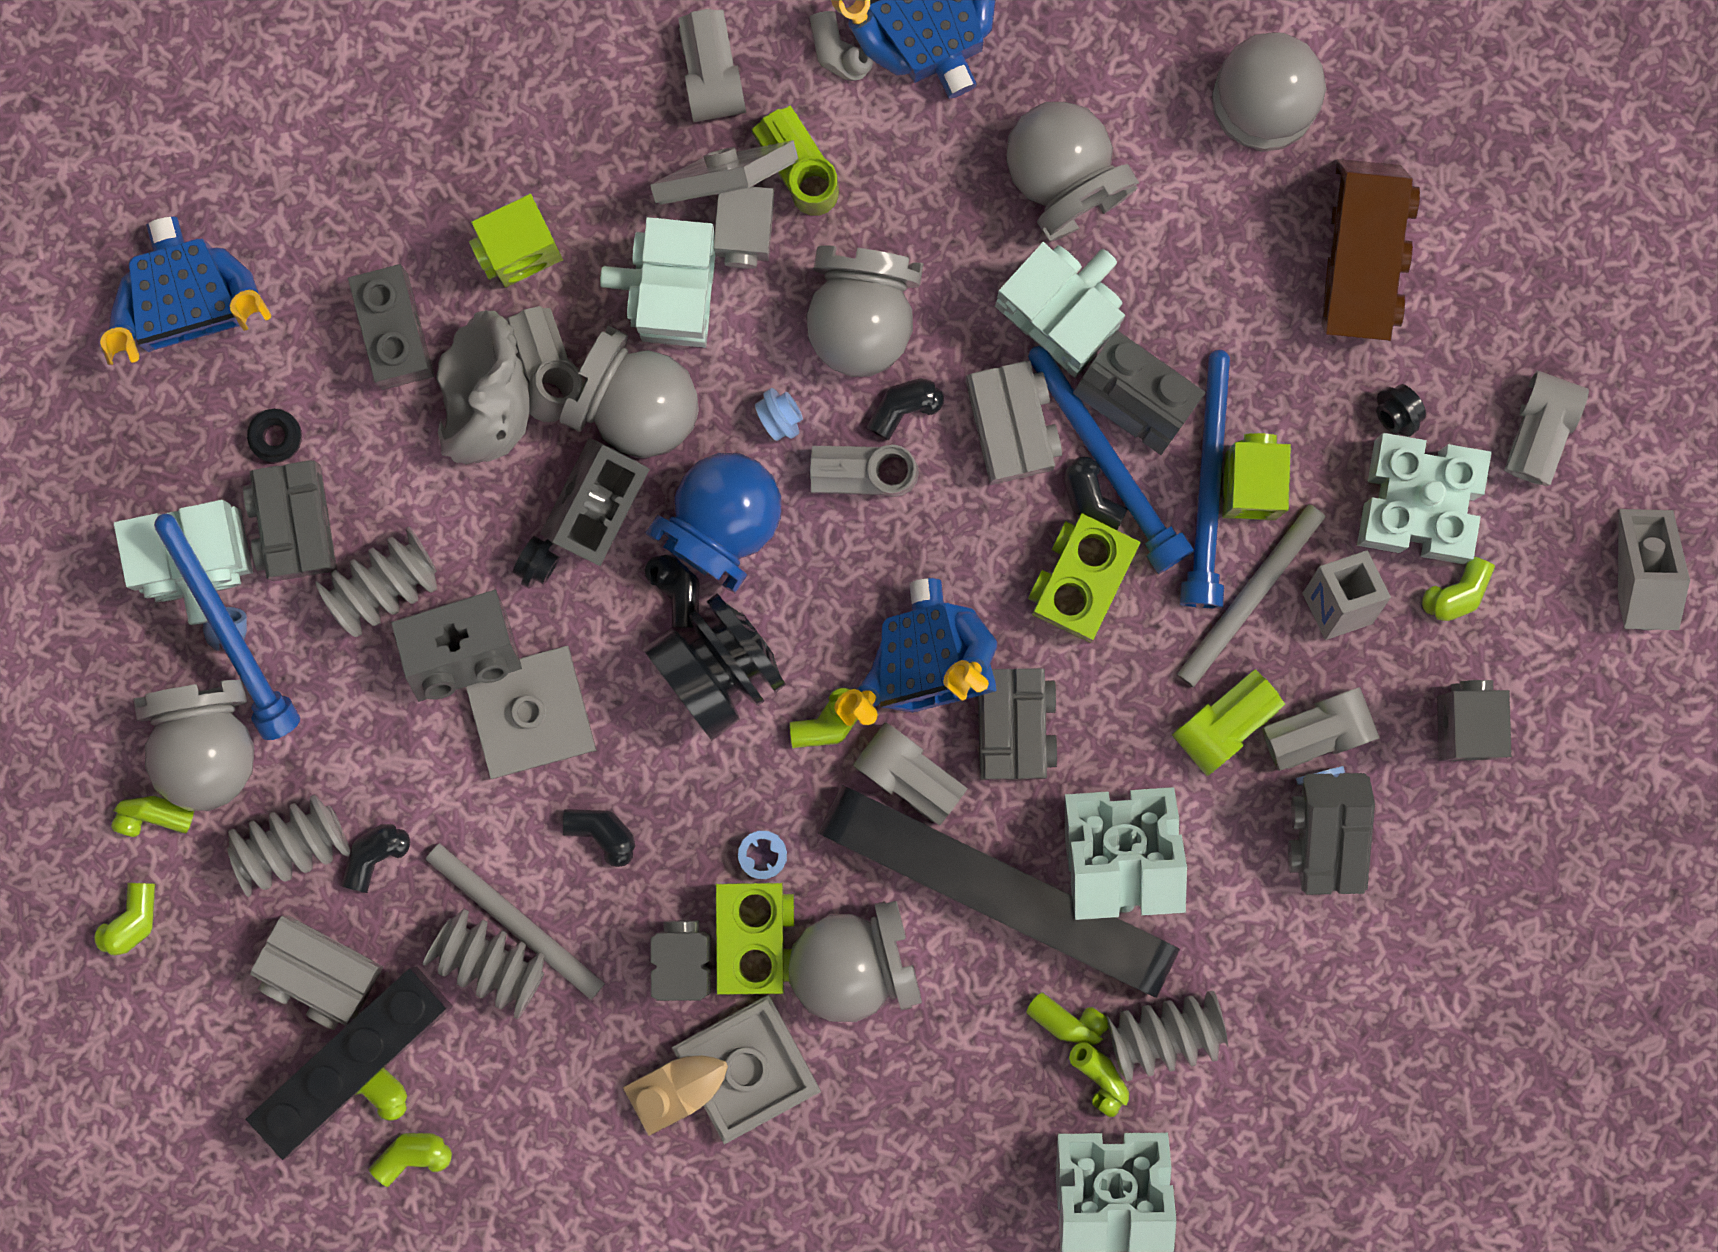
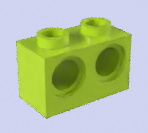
M531 193L471 222L478 237L470 240L469 243L482 270L485 271L488 279L498 276L505 288L563 261Z
M1248 433L1244 434V440L1235 442L1228 449L1224 458L1222 518L1277 520L1288 511L1291 444H1277V435Z
M1084 514L1080 515L1076 525L1065 521L1052 548V551L1061 556L1052 574L1041 570L1028 597L1029 600L1037 603L1032 615L1091 643L1141 542ZM1087 538H1096L1102 541L1108 553L1106 562L1096 567L1083 563L1078 555L1079 543ZM1065 586L1078 589L1084 598L1082 611L1072 616L1062 614L1054 603V595L1058 589Z
M783 883L716 884L717 994L784 993V982H789V963L792 949H784V927H794V894H783ZM754 894L765 897L771 905L770 919L766 924L759 927L750 926L745 923L740 914V906L743 900ZM750 950H761L771 959V973L762 981L749 980L741 971V959Z

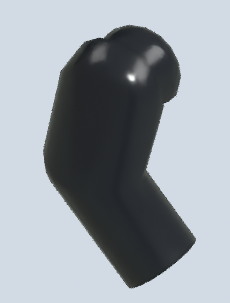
M924 378L892 386L884 395L866 428L889 441L904 414L919 410L928 415L937 413L944 403L943 392L935 387L933 381Z
M1083 456L1076 458L1072 466L1066 469L1064 484L1072 509L1078 515L1084 514L1118 530L1128 509L1102 496L1097 475L1100 473V467L1094 459Z
M666 554L652 557L645 565V577L650 584L657 586L672 599V628H694L689 614L694 610L699 613L700 583L698 577L676 557Z
M564 809L563 836L593 837L605 852V862L613 867H623L631 862L633 858L632 851L636 846L634 836L615 813L605 810Z
M381 824L357 838L352 845L341 886L368 893L375 864L389 856L402 858L410 847L409 834L403 829H396V826L393 824Z

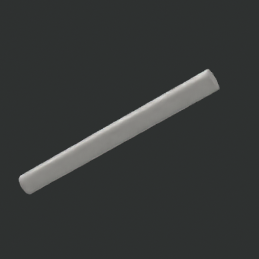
M1311 504L1307 505L1179 670L1177 676L1190 686L1195 687L1326 518L1320 510Z
M440 843L426 857L425 860L519 940L524 942L536 954L539 952L545 955L544 961L590 1000L605 985L601 979Z

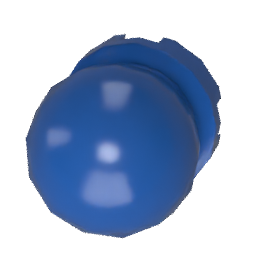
M716 453L699 460L683 476L675 494L676 517H671L667 520L657 515L645 533L657 541L664 534L668 537V540L663 548L705 576L709 573L718 580L722 575L727 576L722 586L736 594L748 576L738 567L740 565L739 559L758 553L773 538L781 520V494L774 476L759 461L740 453Z

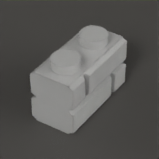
M1023 361L967 375L966 386L990 485L1053 471L1055 468L1054 457L1062 456V448L1056 425H1045L1041 405L1050 403L1044 373L1038 372L1033 374L1031 361Z
M285 915L281 916L276 923L250 975L262 981L258 990L265 995L284 1004H287L290 997H293L310 1006L306 1016L327 1028L335 1030L338 1023L347 1026L358 1016L384 966L295 918Z

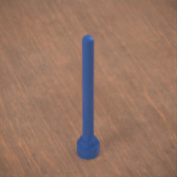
M1042 346L1033 347L1028 354L1031 365L1037 373H1044L1049 392L1149 540L1145 543L1150 552L1146 557L1156 572L1161 574L1194 552V549L1182 532L1177 534L1172 526L1169 528L1165 527L1081 399L1073 394V387L1051 354Z
M1224 350L1213 351L1208 360L1193 571L1187 572V581L1181 582L1180 605L1187 607H1196V604H1204L1203 608H1223L1224 585L1219 584L1220 574L1215 573L1230 369V357Z
M170 514L159 515L154 522L156 532L254 701L251 706L253 711L251 720L264 740H275L287 735L297 727L301 719L291 699L282 696L278 691L272 690L176 519Z

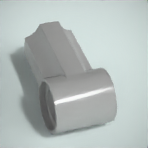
M704 9L679 17V32L688 68V75H685L693 123L746 113L738 65H733L724 11Z
M538 306L524 309L520 313L508 317L506 321L514 328V337L517 340L516 348L518 350L516 356L522 362L523 373L529 383V414L543 422H555L560 419L567 397L576 400L580 395L583 386L582 375L579 374L578 368L568 360L551 308ZM542 383H551L557 386L562 392L563 398L549 395Z
M1536 370L1528 387L1533 388L1527 405L1522 404L1519 415L1523 416L1513 441L1504 471L1520 479L1547 487L1551 485L1568 434L1574 432L1580 421L1588 399L1589 389Z
M893 444L882 447L812 446L810 467L811 493L869 494L898 497L912 491L917 484L919 476L918 464L911 453L902 446ZM898 457L905 460L908 464L907 477L898 485H886L879 478V468L886 459Z
M1361 687L1315 703L1316 708L1263 727L1264 738L1277 770L1290 769L1333 751L1335 755L1380 738Z
M884 722L853 766L891 795L893 792L910 803V806L940 826L968 788L922 755L924 750L887 722Z

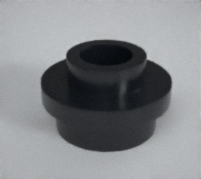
M1399 384L1395 388L1386 387L1377 394L1378 407L1376 408V413L1381 424L1391 433L1398 432L1403 436L1410 437L1419 430L1420 422L1426 418V410L1423 402L1414 390L1407 385Z
M275 408L267 409L258 413L250 422L247 430V441L250 449L258 458L269 463H281L292 458L299 450L302 442V430L296 418L287 411ZM271 427H281L285 433L283 442L277 446L268 445L265 438L266 432Z
M536 536L529 540L512 571L513 574L522 578L521 585L529 589L535 581L543 585L547 582L560 559L558 555L553 553L556 544L548 539L543 541Z

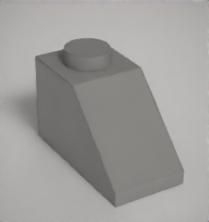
M1619 509L1618 601L1624 629L1648 631L1679 630L1690 577L1674 511Z

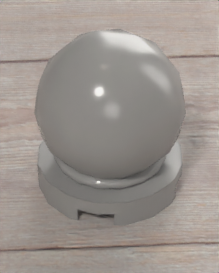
M1280 32L1253 35L1233 48L1217 74L1212 92L1214 116L1225 135L1231 139L1233 138L1243 146L1254 148L1260 152L1284 149L1303 137L1322 109L1327 89L1323 66L1313 50L1296 37Z
M1044 102L1030 109L1020 117L1008 136L1006 162L1012 182L1027 199L1046 206L1045 212L1039 217L1037 223L1050 242L1061 239L1080 229L1074 219L1094 207L1099 206L1103 214L1112 210L1138 189L1136 185L1139 184L1128 164L1118 167L1111 165L1113 146L1106 127L1087 107L1069 102Z
M818 246L813 270L825 275V279L828 281L815 292L806 314L808 338L813 349L831 369L850 377H869L889 369L904 353L913 332L912 308L903 292L907 288H917L920 286L923 263L913 262L909 264L908 257L864 248H857L856 258L835 255V246Z
M607 326L606 331H602L580 369L579 374L586 377L581 393L576 400L567 397L560 416V423L580 432L587 423L595 422L602 439L623 454L646 459L670 453L691 433L698 416V397L690 374L668 355L650 350L628 354V349L625 348L628 335L611 326Z
M242 680L221 681V687L198 691L197 684L148 693L145 694V697L133 699L137 721H150L151 725L155 726L145 744V769L154 789L170 803L188 811H211L228 804L238 796L252 775L255 748L247 727L232 714L235 711V706L247 703Z
M897 901L875 903L877 917H872L871 922L853 914L828 915L808 927L793 944L789 963V983L795 995L809 1013L832 1022H858L877 1013L888 997L892 1000L898 998L901 1011L911 1009L913 1005L922 1003L914 966L902 967L896 941L906 938Z

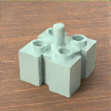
M647 217L645 233H635L633 265H636V269L602 267L600 286L602 288L629 290L627 318L631 319V327L637 328L642 342L706 348L715 265V235L712 223Z
M1044 242L1001 287L995 307L1047 350L1053 359L1074 378L1105 346L1114 332L1119 330L1120 324L1125 317V314L1118 309L1123 304L1120 298L1106 285L1101 283L1103 278L1117 264L1116 259L1108 251L1101 249L1077 274L1082 266L1067 250L1059 245L1052 250Z
M1388 433L1381 434L1374 441L1368 482L1381 484L1379 498L1372 497L1364 503L1357 546L1400 553L1409 548V542L1411 541L1423 544L1421 557L1458 564H1465L1473 560L1481 516L1470 515L1467 512L1469 500L1475 501L1485 494L1491 452L1448 444L1438 451V456L1424 454L1427 440Z
M218 500L165 513L172 515L176 519L216 591L240 586V576L253 573L240 509L235 506L231 507L224 500ZM156 513L114 522L126 587L135 591L139 590L140 593L144 594L145 598L155 597V602L184 598L188 623L196 625L208 622L155 530L154 522L161 514Z
M1174 787L1130 790V800L1110 801L1109 792L1065 794V844L1069 872H1071V891L1075 920L1119 917V912H1130L1138 905L1141 909V916L1186 913L1187 864L1182 835H1179V814Z
M1102 1133L1058 1134L1056 1189L1058 1210H1060L1059 1236L1061 1252H1174L1176 1210L1173 1185H1170L1171 1157L1168 1133H1124L1123 1144H1103Z

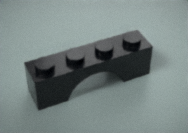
M417 966L409 968L245 1120L282 1160L292 1156L327 1124L355 1094L418 1040L453 1005Z

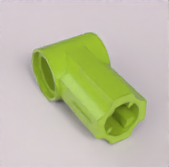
M791 105L783 109H777L762 118L761 122L752 128V134L761 147L794 141L798 159L795 160L796 163L777 172L791 193L794 205L801 212L810 216H820L828 213L835 206L839 198L838 177L834 166L824 158ZM812 176L824 178L829 183L827 190L818 196H808L799 188L806 178Z
M1254 669L1212 706L1208 703L1200 709L1192 719L1182 727L1180 726L1172 736L1202 772L1209 776L1244 746L1242 741L1277 714L1278 710L1285 703L1268 680Z

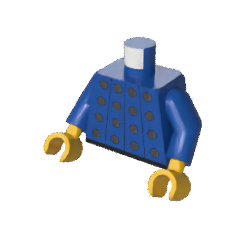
M831 0L833 7L850 19L848 25L864 54L895 75L908 74L914 83L936 73L949 99L961 96L977 86L976 80L965 59L982 52L983 38L992 31L996 0H856L848 8H845L842 0Z
M175 216L164 217L146 224L153 252L135 256L129 260L130 272L126 273L120 280L110 314L109 330L102 335L100 344L108 365H113V356L123 350L127 351L130 362L135 363L139 360V353L135 344L136 338L140 347L147 352H151L241 326L243 331L249 330L246 321L251 314L260 312L265 321L271 318V313L259 295L250 270L226 249L212 248L203 238L184 242L178 218Z
M927 578L911 582L909 585L912 611L886 618L882 624V639L871 670L858 689L846 691L835 703L834 709L836 714L847 726L853 725L856 718L862 725L873 724L878 716L877 710L874 707L879 704L883 708L914 713L997 691L991 668V661L997 649L996 639L973 608L944 603L940 579Z

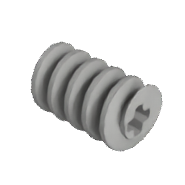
M410 526L406 528L409 543L407 546L404 547L392 536L387 539L390 556L385 558L374 548L368 550L371 567L368 569L355 559L349 561L352 573L351 579L347 580L336 570L330 572L333 583L331 591H328L315 581L323 601L335 620L353 637L362 635L360 617L364 618L372 626H377L381 623L378 606L383 607L392 615L399 613L400 608L397 595L402 596L411 604L418 601L417 583L430 593L437 590L435 578L437 570Z
M314 794L310 796V813L307 815L293 803L289 805L290 822L284 823L275 812L269 813V831L264 832L254 820L249 822V839L245 841L234 829L228 831V855L237 880L247 897H250L252 894V880L263 890L271 888L272 871L282 881L290 880L292 878V862L304 873L310 872L313 869L312 854L325 865L331 863L333 860L332 845L343 855H350L348 841L338 817L330 805L325 806Z
M464 908L455 917L449 918L431 945L422 965L427 966L440 956L438 965L439 975L447 976L455 968L459 967L457 985L466 987L475 978H478L476 996L484 998L494 989H497L495 1007L503 1009L513 1000H516L514 1018L519 1019L544 977L545 973L542 969L545 955L539 952L529 962H525L523 958L526 944L522 941L509 952L504 950L507 933L503 930L490 941L485 939L488 922L484 919L471 930L466 928L469 911Z
M1215 991L1206 992L1203 1009L1196 999L1190 995L1184 998L1183 1012L1181 1014L1173 1002L1168 1000L1163 1002L1161 1018H1158L1150 1005L1142 1006L1140 1023L1135 1021L1129 1010L1121 1011L1118 1028H1115L1107 1016L1116 1061L1126 1081L1133 1079L1135 1063H1140L1149 1077L1154 1075L1157 1058L1162 1059L1169 1071H1175L1177 1054L1179 1053L1184 1055L1192 1067L1197 1065L1198 1049L1204 1048L1212 1062L1218 1061L1220 1044L1225 1043L1228 1047L1226 1028Z

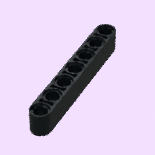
M842 784L818 831V834L1155 998L1158 997L1180 951V948L1116 917L1075 920L1071 895Z

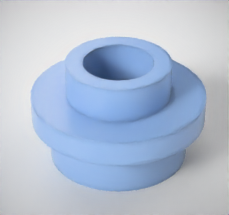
M774 388L765 391L764 399L757 402L755 408L767 432L776 441L785 436L792 439L799 435L797 423L803 420V417L792 396L788 392L780 395Z

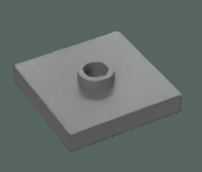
M794 141L737 152L735 147L720 149L704 155V158L654 182L650 186L655 203L660 205L746 189L796 163L795 160L798 159Z
M568 645L520 658L522 669L508 673L506 677L492 683L479 682L466 687L491 779L597 751Z
M770 995L759 999L672 1047L678 1059L686 1056L702 1055L726 1061L728 1068L720 1089L704 1105L724 1144L821 1092Z

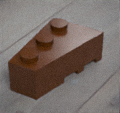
M1337 159L1336 174H1341L1337 207H1332L1331 224H1334L1331 254L1327 261L1321 326L1326 335L1391 341L1393 326L1401 327L1404 319L1405 295L1398 294L1400 273H1409L1413 243L1412 241L1405 240L1407 219H1416L1418 214L1420 187L1412 186L1413 178L1401 165Z

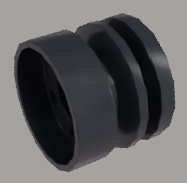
M718 593L706 601L720 621L714 627L710 628L696 610L689 614L691 623L699 636L694 642L690 644L677 631L670 628L643 648V651L711 741L740 720L738 711L730 698L735 692L739 690L756 706L764 702L759 692L751 683V680L759 674L775 693L786 686V683L780 676L774 659L775 655L746 616L727 604Z

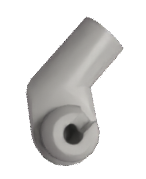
M824 11L811 15L809 18L819 64L845 80L855 81L865 77L873 66V60L864 54L861 47L858 49L840 39L835 12Z

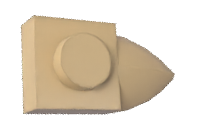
M702 1055L686 1056L665 1064L626 1085L623 1089L648 1136L689 1116L708 1103L720 1089L728 1065L726 1061Z

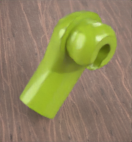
M1474 557L1473 560L1467 562L1458 584L1444 589L1432 586L1426 590L1422 599L1424 611L1427 614L1435 615L1436 619L1441 621H1451L1474 612L1482 601L1495 565L1481 558Z
M838 688L834 690L829 696V702L817 719L790 722L792 748L841 743L858 719H855L853 725L847 726L836 714L834 706L837 699L851 689Z
M158 796L122 800L113 810L117 813L111 826L114 832L133 838L140 834L143 821L186 834L190 828L194 811L185 810Z
M127 883L126 912L113 920L109 925L101 924L95 932V944L100 951L114 956L125 954L149 936L153 928L155 884Z
M1041 992L1032 1000L1026 1011L1027 1015L1056 1038L1073 1043L1086 1042L1092 1046L1103 1040L1100 1036L1109 1028L1107 1017L1094 1007L1086 1008L1082 1017L1078 1020L1044 992Z
M1081 1042L1076 1044L1070 1052V1063L1101 1087L1092 1097V1105L1109 1118L1115 1117L1119 1113L1123 1104L1127 1106L1129 1090L1108 1057L1089 1043Z
M385 1068L355 1094H363L378 1108L377 1114L384 1120H397L405 1114L407 1109L405 1102L407 1093L404 1086Z
M405 1133L400 1135L368 1170L377 1181L388 1188L407 1166L428 1167L432 1172L444 1170L450 1164L452 1152L450 1147L444 1144L443 1138L434 1133Z

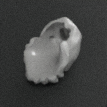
M485 310L476 312L474 318L470 319L466 326L458 329L454 335L451 348L441 355L438 362L439 370L436 380L441 388L444 397L443 403L447 413L445 428L440 421L438 429L441 454L451 457L456 463L462 462L467 465L483 461L489 462L505 456L526 432L530 410L529 383L524 376L522 362L516 356L518 350L516 348L517 340L514 337V328L496 311Z

